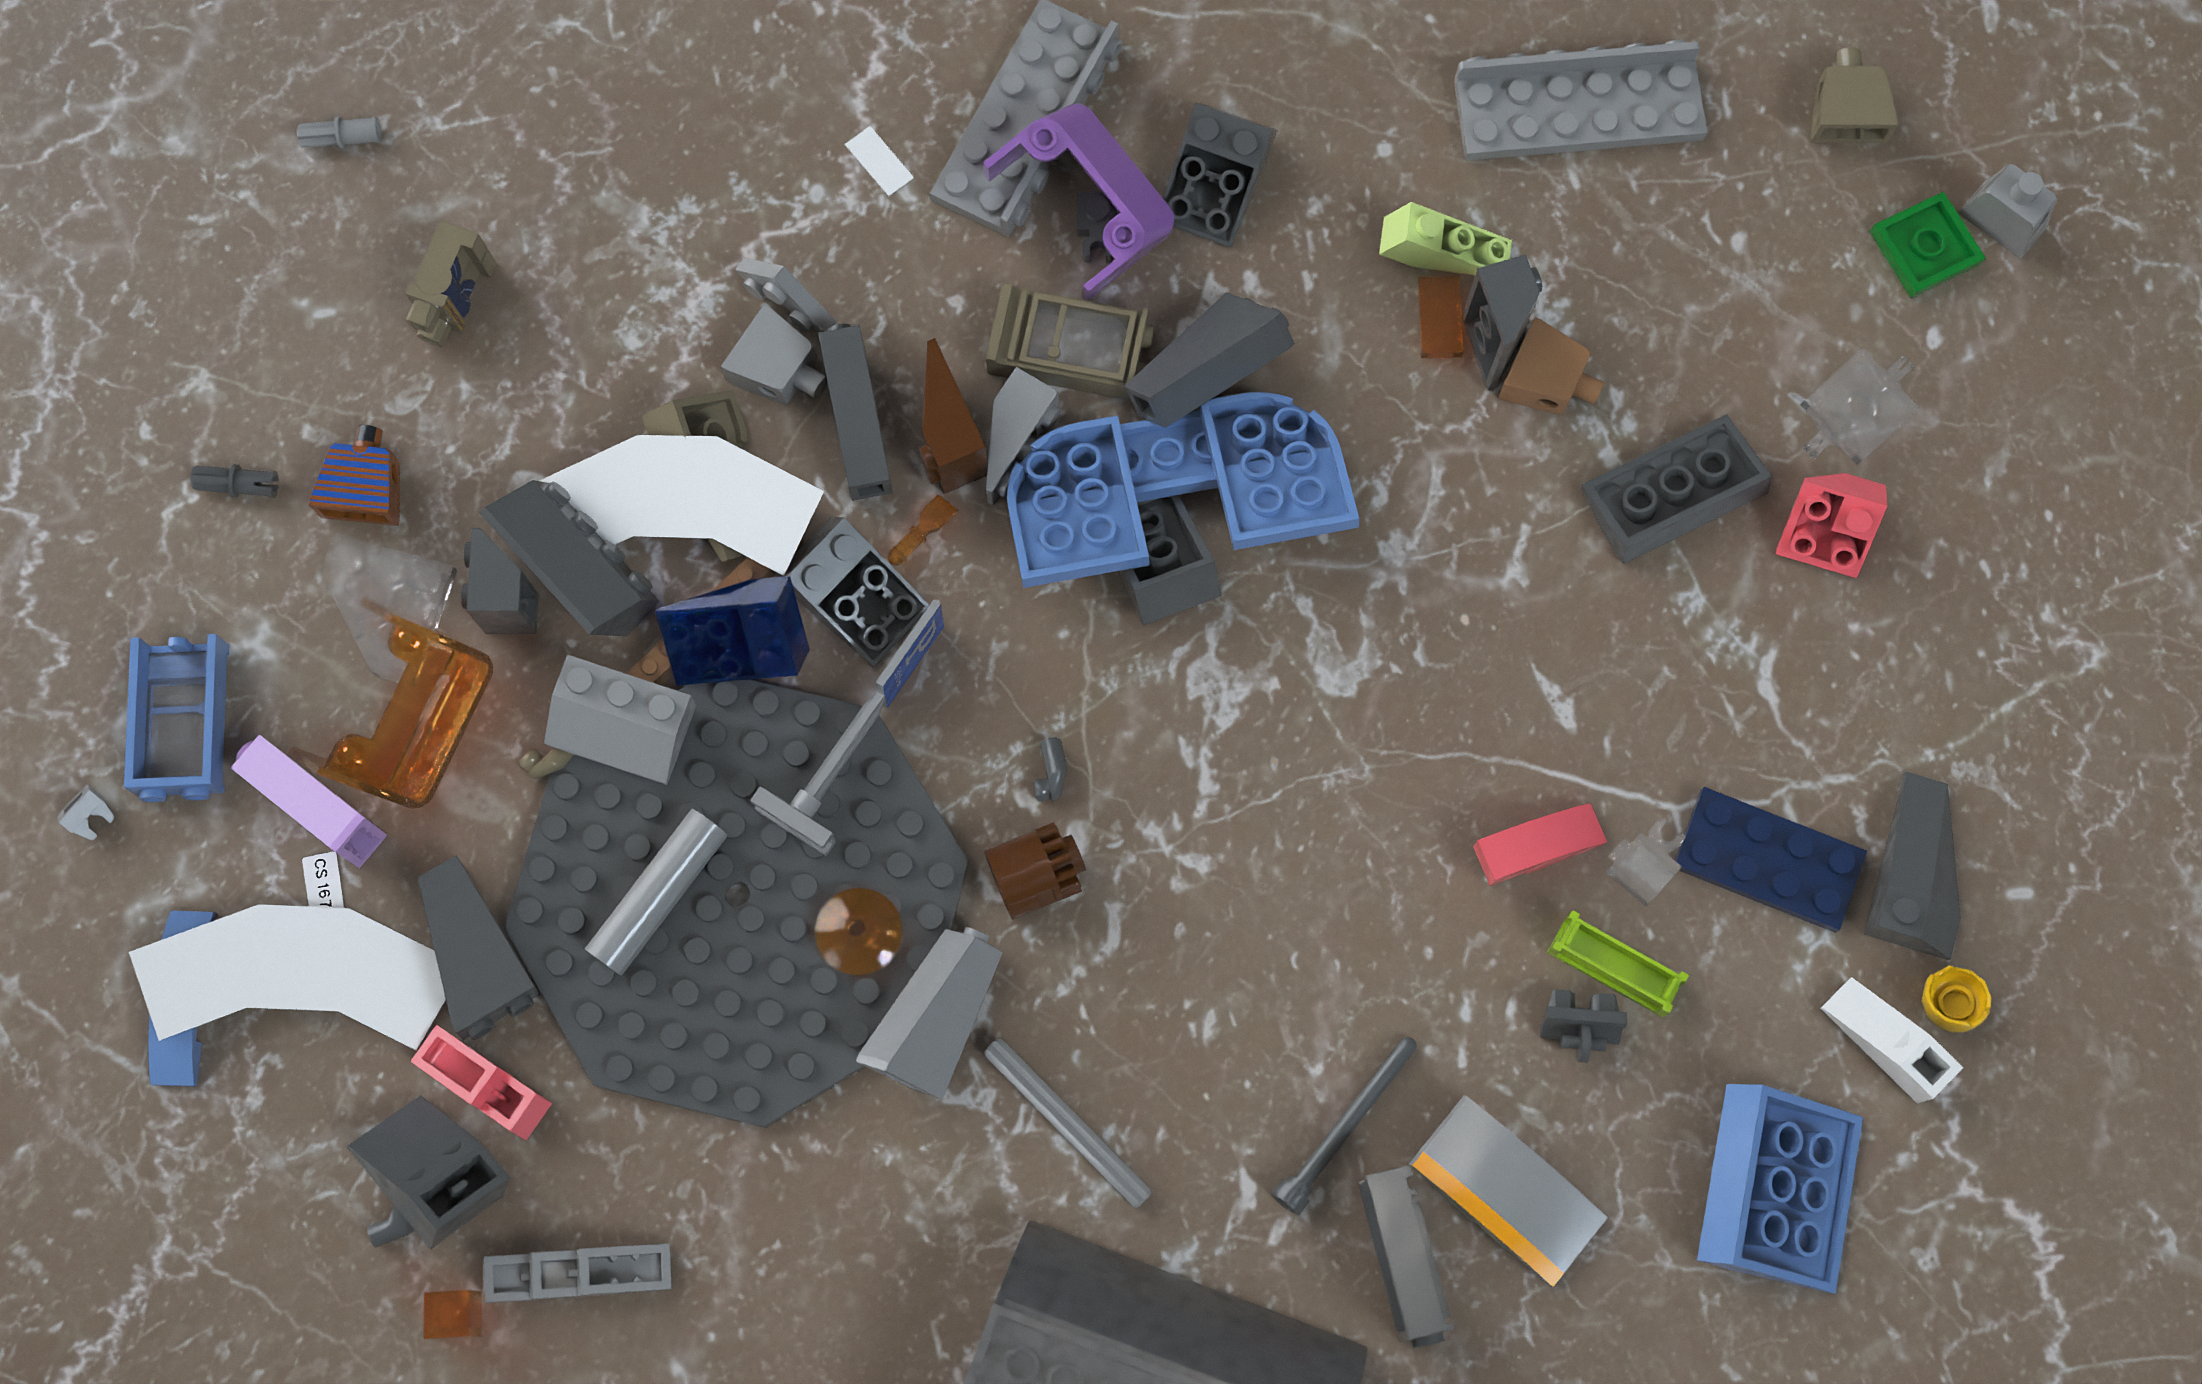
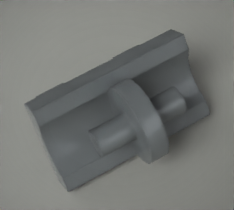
M1555 989L1551 993L1548 1006L1540 1024V1038L1561 1040V1048L1576 1049L1577 1061L1587 1063L1591 1050L1606 1051L1607 1043H1620L1622 1030L1627 1026V1012H1619L1615 994L1598 993L1592 995L1590 1009L1575 1008V993L1569 990Z

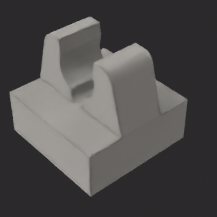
M87 784L57 815L58 823L69 832H74L89 840H94L98 835L94 829L88 826L87 817L90 814L92 816L100 815L111 823L114 815L101 794Z

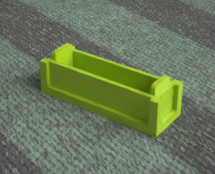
M1572 910L1566 916L1547 953L1663 1018L1668 1015L1673 1008L1671 1003L1680 986L1686 983L1690 975L1683 971L1679 973L1672 971L1579 919L1580 914Z

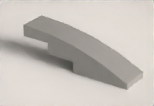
M670 1243L584 1248L569 1251L486 1256L482 1258L483 1304L671 1289Z

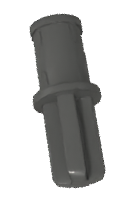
M236 464L232 465L231 468L195 466L190 475V482L194 490L229 493L232 498H237L239 494L275 498L279 488L277 485L261 484V482H279L277 471L241 469L240 465Z

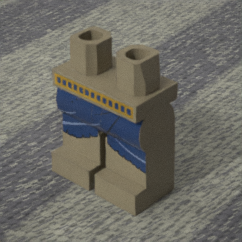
M440 220L416 274L417 285L410 282L405 291L406 296L412 303L406 318L407 323L418 329L417 336L420 340L442 348L450 330L462 334L466 325V321L463 318L468 314L471 306L469 297L480 274L491 278L497 265L478 233Z

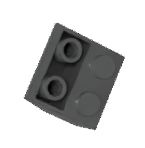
M472 528L471 542H466L464 547V563L466 568H469L468 583H464L461 589L463 609H466L485 634H536L538 592L522 570L481 528Z

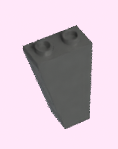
M1226 292L1124 386L1139 417L1164 428L1170 426L1289 350L1295 344L1288 330L1289 322L1285 315L1276 308L1270 309L1255 303L1249 298L1243 299Z
M837 324L831 326L827 331L819 332L818 335L852 501L891 494L893 489L860 325Z
M457 856L418 877L452 1027L463 1041L469 1037L472 1040L479 1039L495 1028V1021L507 1014H510L511 1017L517 1016L532 1007L534 1004L532 999L539 996L540 993Z

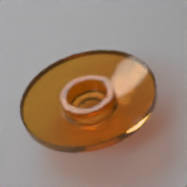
M853 888L836 894L823 906L816 920L815 940L822 957L836 970L850 975H866L882 969L894 958L902 941V922L896 907L887 897L871 889ZM857 921L864 923L865 931L862 935L853 936L849 933L852 923Z

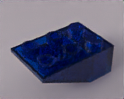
M790 576L750 579L657 608L655 611L676 685L798 676L810 651Z

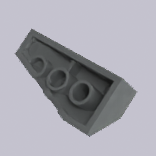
M1905 772L1864 935L1950 960L1961 917L1948 784Z

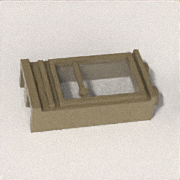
M1002 283L986 355L987 374L1009 378L1014 369L1018 367L1047 385L1131 400L1124 386L1147 366L1146 363H1141L1140 361L1143 349H1151L1155 326L1148 325V309L1140 311L1013 287V284Z

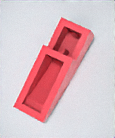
M1591 803L1531 820L1477 840L1473 848L1488 883L1492 886L1526 872L1527 874L1602 846L1607 843V839Z
M438 1025L434 1027L410 1061L466 1102L525 1140L529 1138L552 1105V1102Z

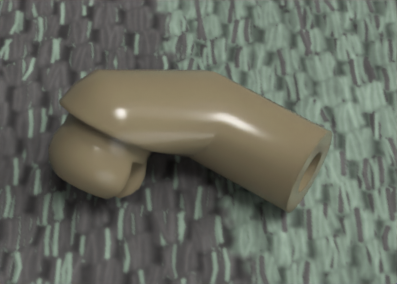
M552 748L543 757L537 749H530L520 759L519 765L528 772L527 776L538 779L564 768L574 754Z

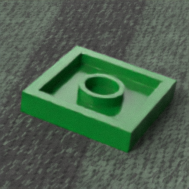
M1944 191L1874 224L1869 231L1911 299L1981 265L1986 259Z

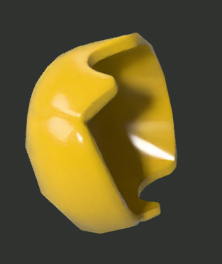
M1949 965L1929 975L1924 985L1921 1001L1927 1018L1938 1028L1951 1033H1962L1973 1030L1986 1020L1990 1014L1992 997L1986 982L1972 970Z

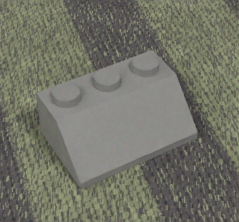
M567 654L552 694L544 744L667 785L697 705L689 694Z

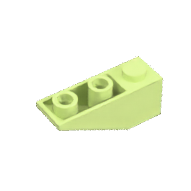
M1410 202L1384 217L1379 255L1411 267L1475 275L1477 268L1510 259L1512 240Z

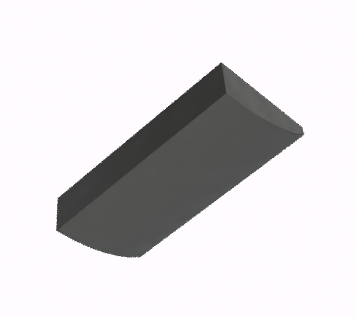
M1726 414L1582 484L1581 489L1604 535L1621 562L1625 564L1768 494L1772 475Z

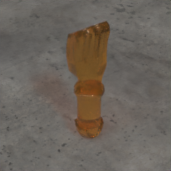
M941 495L934 497L920 513L919 524L911 526L909 532L895 547H891L888 552V562L894 566L905 563L907 557L921 543L926 542V536L939 531L958 512V509L955 506H951V503L947 500L945 501V498Z

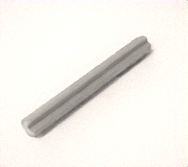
M998 1038L987 1047L984 1052L986 1058L1133 1207L1141 1206L1151 1195L1150 1188L1003 1039Z

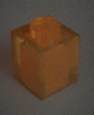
M482 1291L424 1292V1339L441 1340L482 1337Z

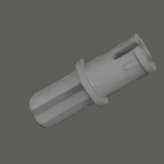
M338 116L334 118V121L298 125L297 138L302 148L338 145L339 149H345L347 144L381 143L382 133L377 116L342 120Z

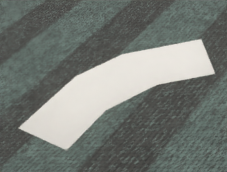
M637 435L540 480L547 483L553 481L561 485L570 494L571 499L569 503L576 511L586 513L598 525L596 532L604 541H610L616 545L633 536L713 538L783 576L824 493L823 490L717 436Z
M258 904L129 952L159 1041L245 1008L338 1011L417 1050L446 1000L434 950L349 908Z

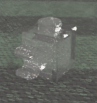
M1664 818L1658 820L1651 827L1649 839L1642 833L1632 842L1624 837L1608 856L1614 863L1606 873L1645 906L1655 899L1682 867L1668 854L1675 851L1683 843L1685 835L1680 833L1671 842L1663 840L1660 831L1667 823V820Z

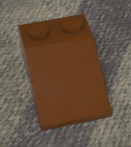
M934 338L927 341L922 421L925 445L919 447V450L924 460L922 464L930 483L939 482L943 493L946 494L986 477L988 459L986 446Z

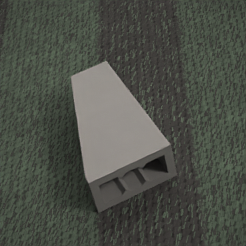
M966 927L963 933L945 929L864 1045L856 1062L912 1090L943 1100L1003 952L987 944L990 937L975 929Z

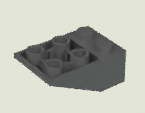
M1195 103L1163 199L1174 214L1173 227L1232 247L1264 170L1277 130L1203 103Z
M831 516L793 556L785 575L783 576L779 573L774 575L806 609L872 667L885 656L929 607V604L844 517Z
M421 1095L347 1146L351 1154L430 1249L502 1198L510 1179L509 1175L481 1142Z

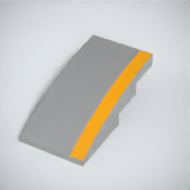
M1465 1095L1409 1163L1465 1217L1478 1224L1507 1252L1515 1255L1545 1284L1551 1287L1555 1286L1608 1218L1544 1159Z

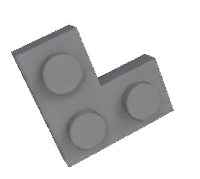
M744 258L735 269L745 280L743 287L752 296L759 300L767 298L779 305L783 304L791 312L789 319L804 332L809 330L825 332L837 322L784 266Z

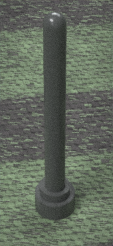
M1404 1037L1400 1040L1296 1176L1290 1175L1286 1181L1281 1179L1270 1193L1288 1211L1299 1216L1310 1201L1307 1197L1311 1193L1309 1187L1416 1050V1042L1413 1038Z

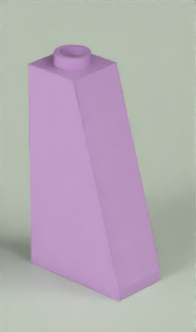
M258 735L254 741L247 742L237 753L236 762L231 767L232 770L329 848L359 869L386 838L387 834L261 735Z

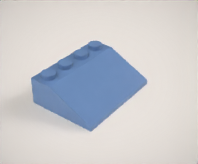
M1727 1084L1697 1261L1741 1273L1836 1294L1863 1117L1765 1085Z

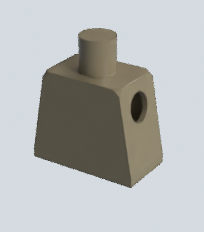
M1858 48L1841 49L1836 54L1837 65L1826 67L1817 84L1810 136L1811 143H1887L1898 126V118L1886 71L1881 66H1862L1861 50Z

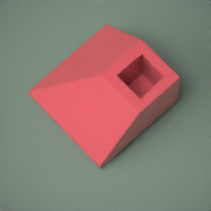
M1847 473L1804 478L1775 554L1857 578L1888 506L1886 485Z

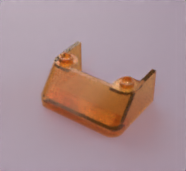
M363 597L360 603L361 606L393 623L388 635L389 650L395 657L407 662L408 665L371 739L359 734L346 735L336 742L328 759L294 746H290L287 754L317 775L407 808H420L433 798L492 677L493 664L489 656L482 651L415 618Z

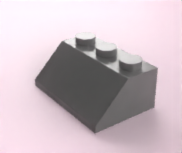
M1526 254L1477 268L1461 316L1487 390L1497 387L1522 339L1526 326L1529 324L1533 308L1536 306L1539 293L1542 291L1540 274L1536 267H1530Z

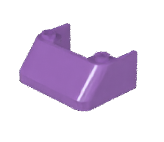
M1071 104L1032 122L983 162L984 176L990 182L1026 152L1035 160L1048 162L1056 159L1068 150L1119 212L1118 215L1107 223L1103 231L1104 246L1114 258V261L1083 285L1082 296L1086 301H1089L1170 235L1174 225V214L1169 205L1095 114L1084 105Z

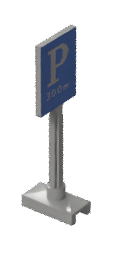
M933 600L876 681V694L862 706L804 790L800 789L789 804L760 786L750 800L751 803L756 805L754 808L756 812L824 856L828 855L836 843L834 835L830 830L812 818L821 806L820 799L878 718L882 707H889L944 628L941 603Z

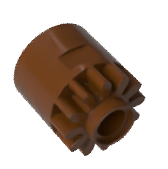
M1054 822L984 851L1000 895L1012 920L1082 892L1081 884L1077 877V874L1086 871L1082 856L1073 836L1068 835L1062 838Z

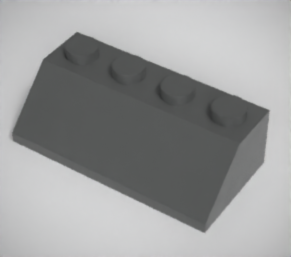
M532 480L486 506L480 512L481 516L589 635L627 637L659 602L657 597L650 591L653 588L650 581L640 572L632 571L623 561L625 559L624 553L610 541H604L597 534L598 525L586 513L576 511L569 503L571 499L570 494L558 483Z

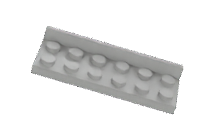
M1039 0L929 193L930 201L1008 238L1015 226L1021 227L1029 214L1030 205L1028 203L1034 192L1041 193L1048 180L1049 171L1047 169L1052 161L1042 162L1035 160L1026 152L990 182L984 176L983 162L1032 122L1071 104L1084 105L1090 93L1095 95L1098 92L1104 78V72L1102 71L1108 61H1115L1122 46V40L1119 39V23L1111 20L1106 28L1047 0ZM1061 154L1059 157H1057L1055 160L1058 161V160L1061 158L1062 154Z
M1677 39L1661 45L1646 46L1644 43H1633L1624 48L1614 49L1596 46L1579 52L1567 53L1564 50H1553L1544 55L1532 56L1515 53L1505 58L1487 59L1485 57H1472L1460 62L1454 82L1465 161L1704 140L1707 135V128L1696 66V58L1700 51L1699 42H1686Z

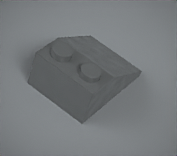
M1175 495L1137 502L1149 554V566L1121 570L1119 574L1142 624L1146 625L1222 596L1215 561L1180 496Z

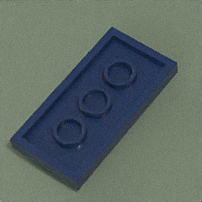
M1703 787L1697 797L1672 868L1836 933L1842 926L1867 850Z

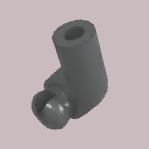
M1056 737L1047 738L1041 743L1047 778L1036 779L1033 782L1035 798L1039 802L1051 799L1053 802L1062 793L1067 763L1062 741Z
M393 1206L389 1219L367 1228L370 1241L374 1247L407 1236L414 1231L413 1227L395 1206Z

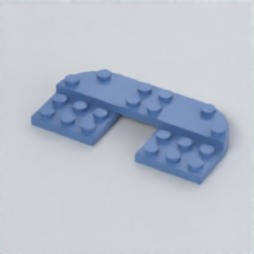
M1250 392L1210 399L1200 406V410L1188 413L1166 428L1148 420L1120 424L1118 416L1065 425L1043 435L1030 445L1031 452L1020 464L1016 462L1007 488L1010 524L1023 588L1149 566V554L1137 502L1219 488L1233 550L1359 528V515L1341 447L1330 425L1315 410L1309 413L1293 405V398L1266 392Z

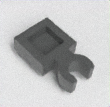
M1077 192V236H1089L1085 239L1082 247L1085 263H1090V252L1097 247L1104 249L1106 262H1111L1113 259L1104 246L1103 231L1107 223L1118 215V211L1102 192Z

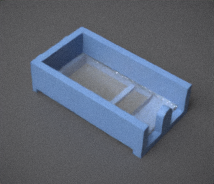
M207 634V644H192L183 637H170L168 646H150L139 637L130 638L124 788L137 795L140 801L164 802L168 795H182V798L186 800H207L211 793H224L223 759L227 655H229L230 645L217 634Z

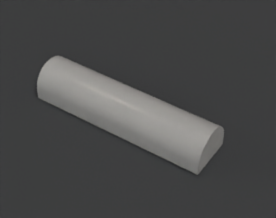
M691 809L588 943L585 950L622 976L728 835L704 815Z

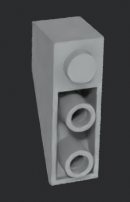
M1018 367L1014 369L997 394L993 404L986 482L987 501L992 506L1000 495L1003 497L1007 496L1009 478L1016 462L1018 464L1022 462L1031 452L1030 445L1038 439L1044 428L1051 430L1061 414L1059 392Z

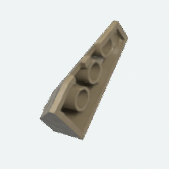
M734 390L672 400L642 416L648 435L717 436L743 449L742 445L748 442L747 428ZM707 538L722 562L746 557L713 538Z

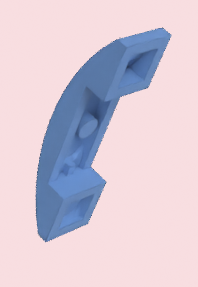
M171 911L161 940L215 921L217 913ZM149 1016L148 1058L151 1085L197 1087L202 1043L196 1041L198 1026L159 1041L151 1016Z

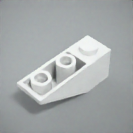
M1852 977L1821 1007L1917 1104L1934 1099L1964 1068L1930 1034Z

